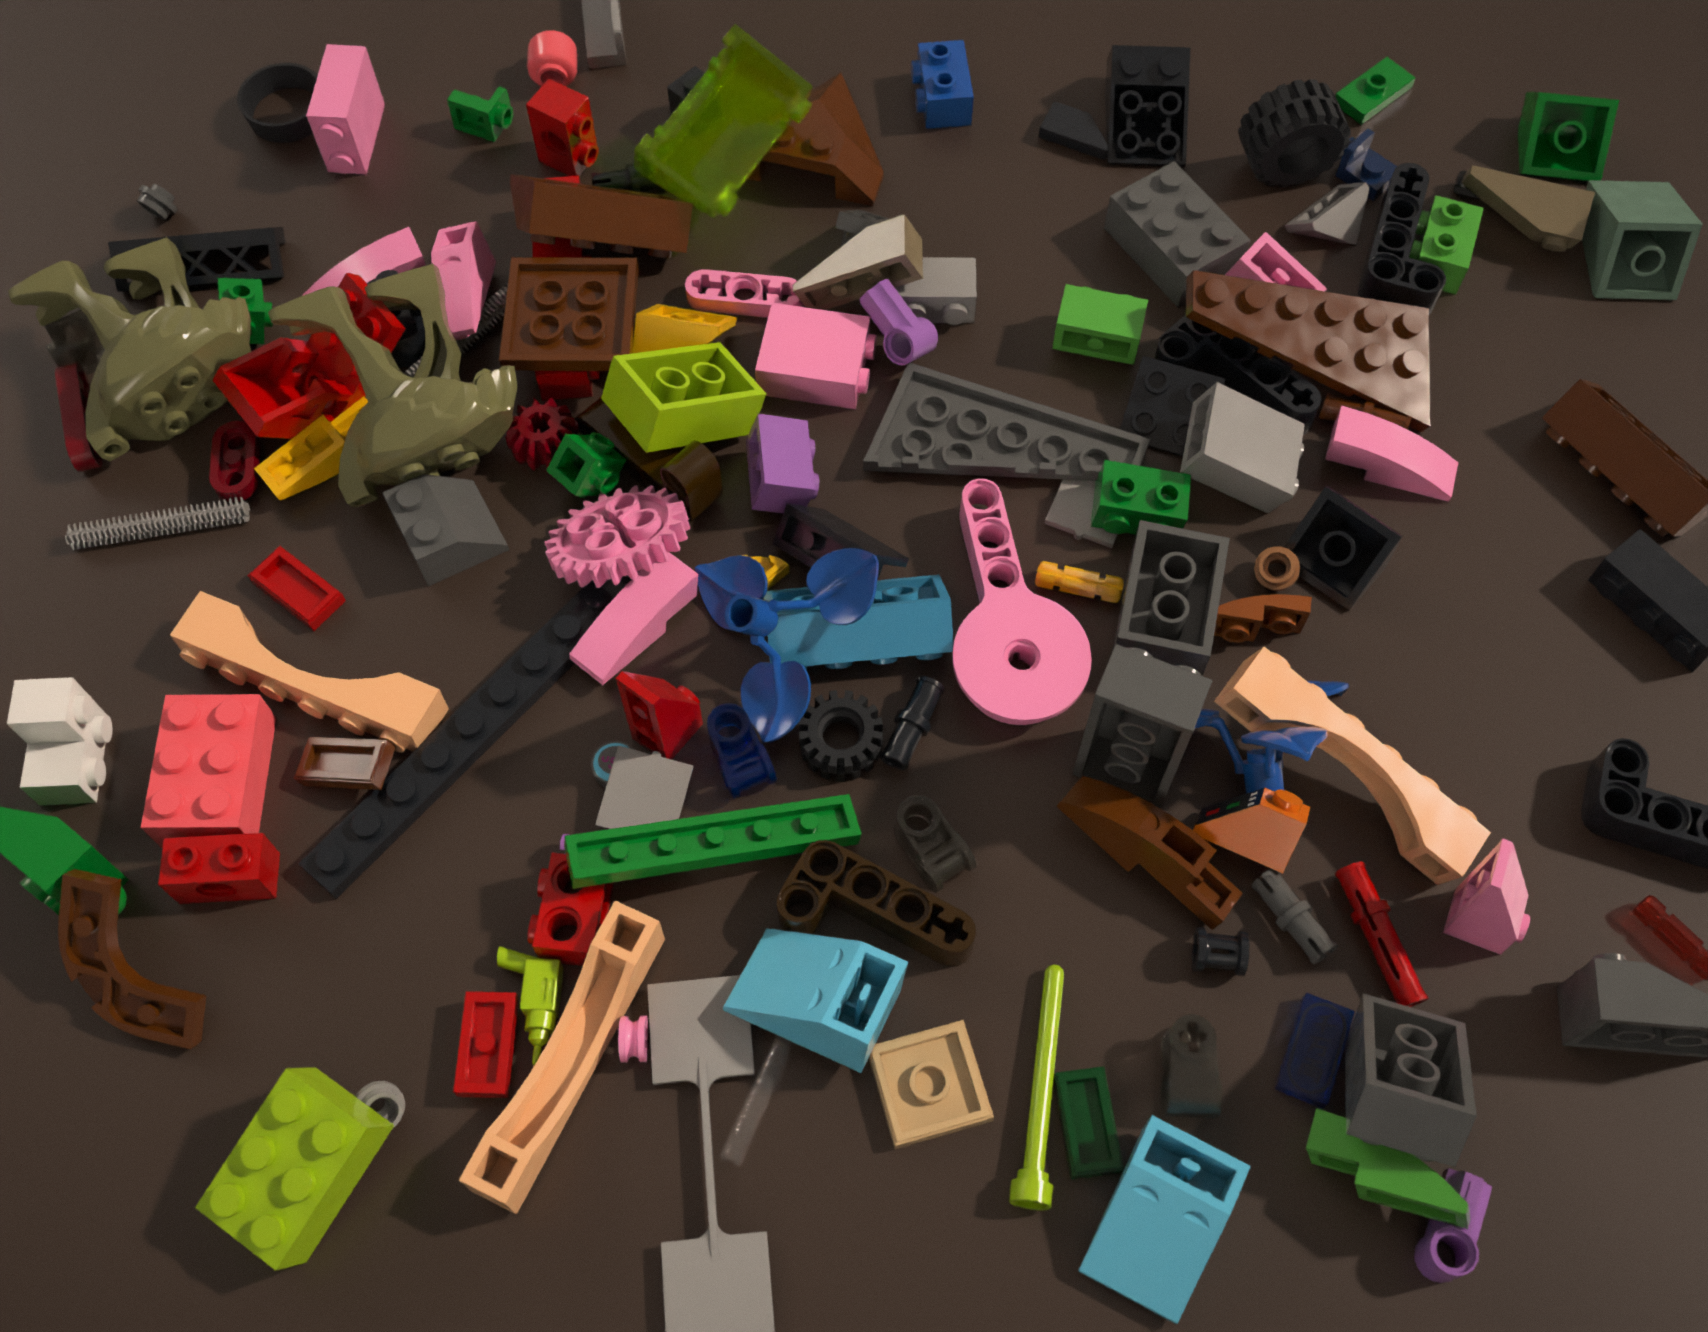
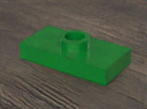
M1386 57L1337 92L1335 97L1341 110L1362 125L1410 90L1416 77L1389 57Z

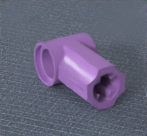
M888 278L877 283L859 299L864 310L884 335V351L893 363L906 365L934 351L936 348L938 334L934 324L924 317H916Z
M1450 1168L1443 1171L1442 1177L1469 1204V1228L1465 1229L1429 1218L1425 1235L1418 1241L1414 1254L1415 1262L1420 1272L1429 1280L1438 1283L1450 1282L1474 1270L1479 1258L1477 1241L1492 1186L1488 1185L1483 1178L1466 1171H1457ZM1439 1241L1446 1243L1454 1251L1456 1259L1453 1268L1446 1266L1439 1259L1436 1251Z

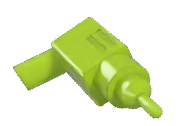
M499 946L497 966L524 974L520 1009L526 1017L524 1030L529 1033L528 1041L534 1046L532 1064L535 1065L541 1055V1047L548 1043L549 1034H553L556 1018L559 1017L564 968L559 959H541Z

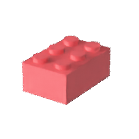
M260 694L165 695L140 827L161 848H163L164 838L259 833L277 719Z

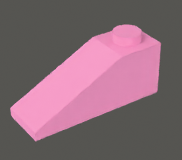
M1502 839L1455 889L1443 933L1500 955L1514 942H1522L1530 924V915L1524 913L1529 895L1513 842Z

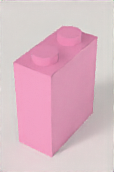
M326 45L306 116L328 172L367 174L385 103L366 46Z
M772 303L755 367L757 384L765 391L768 397L856 410L859 393L866 394L869 384L870 369L865 368L866 359L874 360L877 335L870 334V317Z

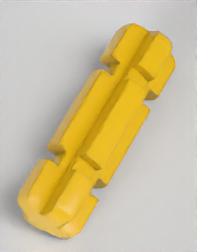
M1047 561L1040 562L1035 578V584L1038 587L1053 589L1054 585L1060 587L1059 591L1093 599L1095 595H1100L1102 601L1112 603L1119 602L1124 586V580L1121 577L1106 574V578H1101L1098 572L1066 565L1063 570L1057 568L1058 564Z

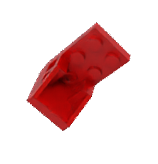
M346 273L338 287L346 294L356 325L367 337L385 346L392 353L406 328L382 301L368 298L364 289L368 284L360 275ZM329 332L311 334L308 341L278 338L220 366L212 380L257 437L292 439L321 415H324L331 422L365 396L351 357L336 334Z

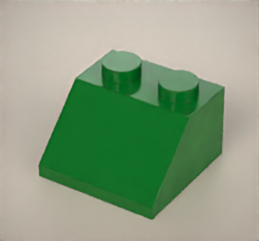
M1526 92L1518 128L1520 174L1601 181L1619 100L1544 92Z

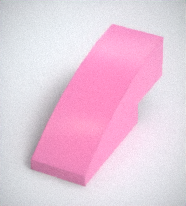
M410 227L387 235L350 255L319 278L303 295L330 286L338 287L346 273L360 275L368 283L376 279L377 275L385 270H394L402 273L426 266Z
M1341 406L1333 424L1325 460L1364 469L1365 475L1363 480L1447 502L1452 497L1458 467L1456 460L1421 436L1382 418L1345 406Z
M667 552L668 562L656 561L653 563L654 571L648 572L642 569L638 573L637 579L631 580L605 607L570 652V660L600 684L604 685L666 632V621L697 596L699 574L670 552Z

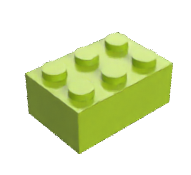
M721 342L613 356L601 399L643 450L648 453L688 446L694 440L706 443L748 435L757 415L761 411L766 393Z
M316 1067L286 1068L195 1208L275 1271L304 1264L312 1255L395 1125Z

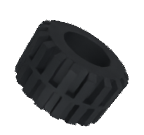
M1300 79L1294 80L1288 85H1285V83L1276 87L1277 89L1271 92L1267 91L1260 96L1261 99L1258 102H1253L1248 108L1249 113L1243 115L1240 121L1241 126L1238 128V134L1252 171L1259 182H1265V185L1270 187L1278 185L1279 188L1288 187L1292 184L1294 186L1300 185L1304 181L1313 180L1319 177V174L1328 171L1334 166L1333 163L1340 160L1344 155L1343 150L1348 148L1350 143L1351 131L1333 90H1330L1329 86L1324 82L1318 83L1317 80L1313 79L1303 82Z

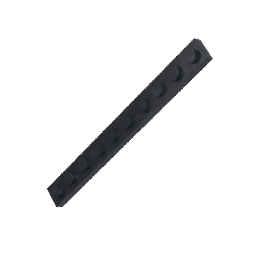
M626 575L621 578L618 585H614L612 579H609L600 588H596L593 580L584 586L385 779L381 790H374L306 855L298 863L300 867L337 899L575 664L570 660V652L605 607L632 579Z

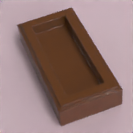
M309 737L294 779L303 786L381 790L396 747L387 740Z

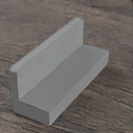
M581 0L589 69L626 65L619 0Z

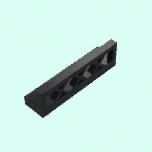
M283 227L167 237L176 245L179 253L192 263V266L185 274L187 286L218 283V278L265 279L284 277L279 244L286 243ZM166 237L108 242L110 257L112 258L131 249ZM268 245L272 269L257 271L243 259L253 246ZM243 247L238 255L229 249ZM220 249L234 260L224 274H216L203 264L212 250ZM192 251H202L198 258L189 253ZM239 265L248 271L234 273ZM198 268L206 274L204 276H193ZM115 279L117 292L130 290L131 282H128L127 279Z

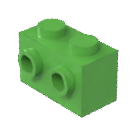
M1435 195L1429 211L1421 210L1415 234L1420 235L1419 241L1413 240L1409 258L1438 266L1446 276V284L1442 291L1456 295L1469 269L1484 208Z
M1066 284L1056 323L1052 349L1134 365L1148 300L1127 294L1121 295L1094 290L1089 287Z

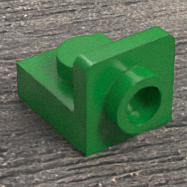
M502 87L497 88L489 101L455 89L447 99L454 129L493 142L497 140L504 129L510 126L513 119V107L510 104L508 91Z

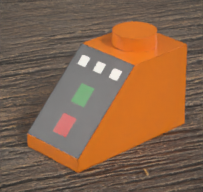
M1264 787L1202 808L1193 831L1207 841L1280 873H1284L1307 824L1310 807L1303 804L1301 798L1289 791L1276 790L1274 792Z

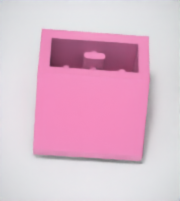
M1267 232L1225 274L1227 276L1325 291L1327 289Z

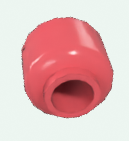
M555 30L543 31L531 38L527 51V69L530 78L541 87L548 79L566 87L570 85L577 74V48L573 40L564 33Z

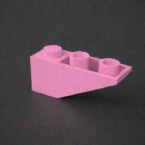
M477 221L440 229L431 252V262L440 271L445 291L448 324L455 340L465 339L471 334H476L496 265V260Z

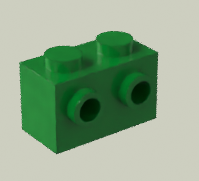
M1104 460L1095 482L1091 527L1103 528L1112 534H1136L1139 521L1142 520L1183 529L1188 520L1191 475Z

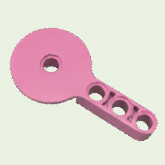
M987 479L972 480L965 485L962 491L959 521L980 604L967 615L957 631L952 652L954 674L966 697L981 712L992 719L1012 725L1040 723L1063 713L1082 694L1091 670L1090 643L1083 627L1067 609L1050 599L1034 594L1027 588L999 487L993 481ZM983 504L986 505L988 508L984 510L974 508L972 505ZM993 542L997 544L999 547L987 548L984 547L981 543ZM1001 580L1006 582L1009 587L998 588L990 582ZM1017 653L1018 660L1026 662L1030 668L1026 670L1014 668L1010 664L1013 655Z

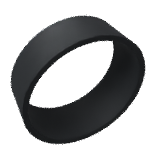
M276 63L262 67L249 75L241 84L237 94L238 107L253 131L261 138L277 143L301 140L313 133L306 116L307 112L301 117L288 122L265 123L253 118L254 110L263 98L281 89L298 88L313 93L318 75L310 68L296 63Z

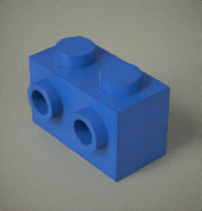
M964 40L918 43L917 60H911L912 84H919V89L915 90L917 113L924 114L926 129L972 125L974 95Z

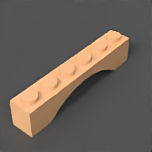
M202 591L198 593L170 634L171 638L181 649L180 657L189 664L200 669H204L206 665L216 668L223 677L238 685H244L245 682L258 686V689L264 695L275 701L283 702L285 698L298 703V706L304 712L313 717L322 719L324 715L337 719L343 728L356 735L362 736L365 732L379 737V740L389 741L396 747L395 751L403 753L405 749L414 752L437 730L449 710L438 688L399 672L376 678L347 680L321 677L298 670L278 659L259 642L254 628L239 606Z
M1262 647L1242 662L1214 700L1216 704L1250 732L1276 731L1286 727L1327 729V738L1317 747L1343 763L1365 784L1382 808L1393 831L1400 855L1436 885L1463 877L1491 833L1477 821L1476 816L1470 810L1457 805L1443 794L1435 781L1427 776L1420 775L1402 760V756L1396 749L1381 743L1365 730L1363 723L1358 718L1342 711L1327 698L1326 693L1320 687L1304 680L1290 668L1285 658L1277 653L1270 652L1265 647Z
M614 901L590 944L574 990L546 1047L516 1095L500 1116L486 1130L459 1179L471 1192L517 1215L616 1032L620 1017L625 1015L665 941L660 921Z

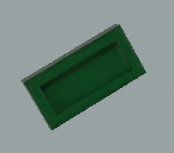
M1105 1067L1054 1073L1053 1083L1071 1180L1122 1173L1124 1166Z

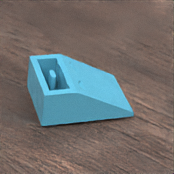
M767 928L724 1004L723 1011L862 1073L901 992L908 961L862 941Z
M1152 1115L1138 1137L1078 1272L1168 1321L1178 1324L1231 1215L1251 1166Z

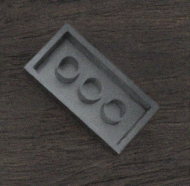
M1115 644L1094 696L1072 775L1080 778L1086 776L1129 791L1161 809L1213 680L1201 676L1197 670L1189 666H1174L1155 659L1143 649L1136 647L1126 648Z

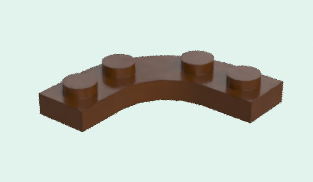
M73 869L63 874L58 921L59 948L63 964L71 982L78 979L85 992L96 1003L90 1008L108 1023L129 1034L187 1049H192L202 1041L206 995L160 985L142 977L127 963L119 947L117 921L121 879Z

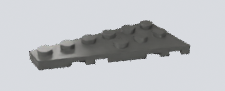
M908 363L863 460V471L1096 481L1104 460L1142 466L1150 439L926 367Z

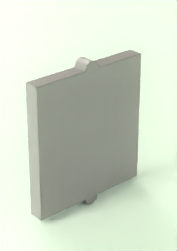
M1063 479L1044 524L1074 534V538L1077 540L1085 538L1112 548L1118 534L1109 533L1103 528L1091 527L1096 481Z
M618 745L595 826L604 829H614L679 819L694 766L663 758L658 751L648 754Z

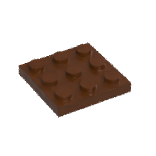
M511 257L499 356L500 365L514 366L515 371H609L613 356L632 354L639 271L637 258Z

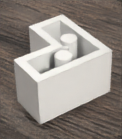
M73 677L14 680L7 725L27 743L20 788L40 806L97 803L99 786L104 784L106 778V766L103 760L105 745L111 740L113 732L110 717Z

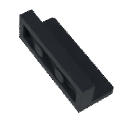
M790 503L786 504L772 543L809 567H812L818 559L832 551L846 548L863 549L877 556L879 562L878 578L883 565L906 567L909 560L908 557L825 509Z

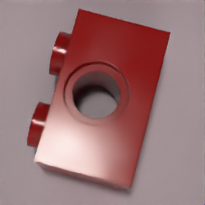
M548 79L526 103L538 160L566 175L580 176L587 167H591L595 163L599 155L589 97Z
M264 833L164 838L158 885L178 904L276 899L280 852Z

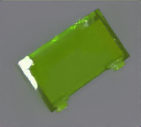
M736 24L732 26L722 39V43L727 46V49L723 48L717 58L713 57L710 60L707 72L663 127L658 125L654 130V138L646 134L634 149V169L679 199L693 203V207L711 218H715L719 213L725 217L732 210L739 199L735 194L791 122L794 120L799 124L812 107V103L808 101L813 86Z

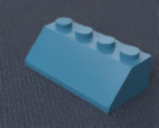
M939 574L878 580L875 598L870 609L860 620L853 624L835 625L829 623L822 617L818 605L810 609L779 610L777 612V626L767 635L768 644L781 657V664L787 661H796L801 663L806 669L807 666L824 664L830 669H842L851 666L852 662L870 660L873 664L883 665L896 662L898 660L897 657L915 656L920 660H934L942 657L943 653L953 652L951 599ZM808 587L767 591L764 600L768 602L771 600H809L815 596Z

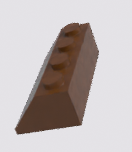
M510 174V188L517 229L529 233L530 241L555 244L556 237L571 239L570 246L586 249H595L596 242L609 243L610 251L634 254V247L648 248V255L669 259L672 258V252L687 253L693 203L665 195Z
M1579 379L1542 417L1551 426L1546 431L1547 434L1562 447L1567 448L1571 444L1582 454L1578 459L1579 463L1591 474L1599 477L1603 473L1615 484L1610 490L1629 507L1634 503L1639 505L1648 514L1643 520L1659 535L1664 537L1669 532L1672 536H1682L1708 516V480L1599 384Z

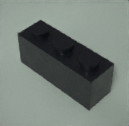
M1639 529L1603 559L1588 581L1597 588L1604 598L1611 600L1627 614L1638 628L1646 631L1661 644L1673 659L1682 663L1693 673L1708 660V587Z

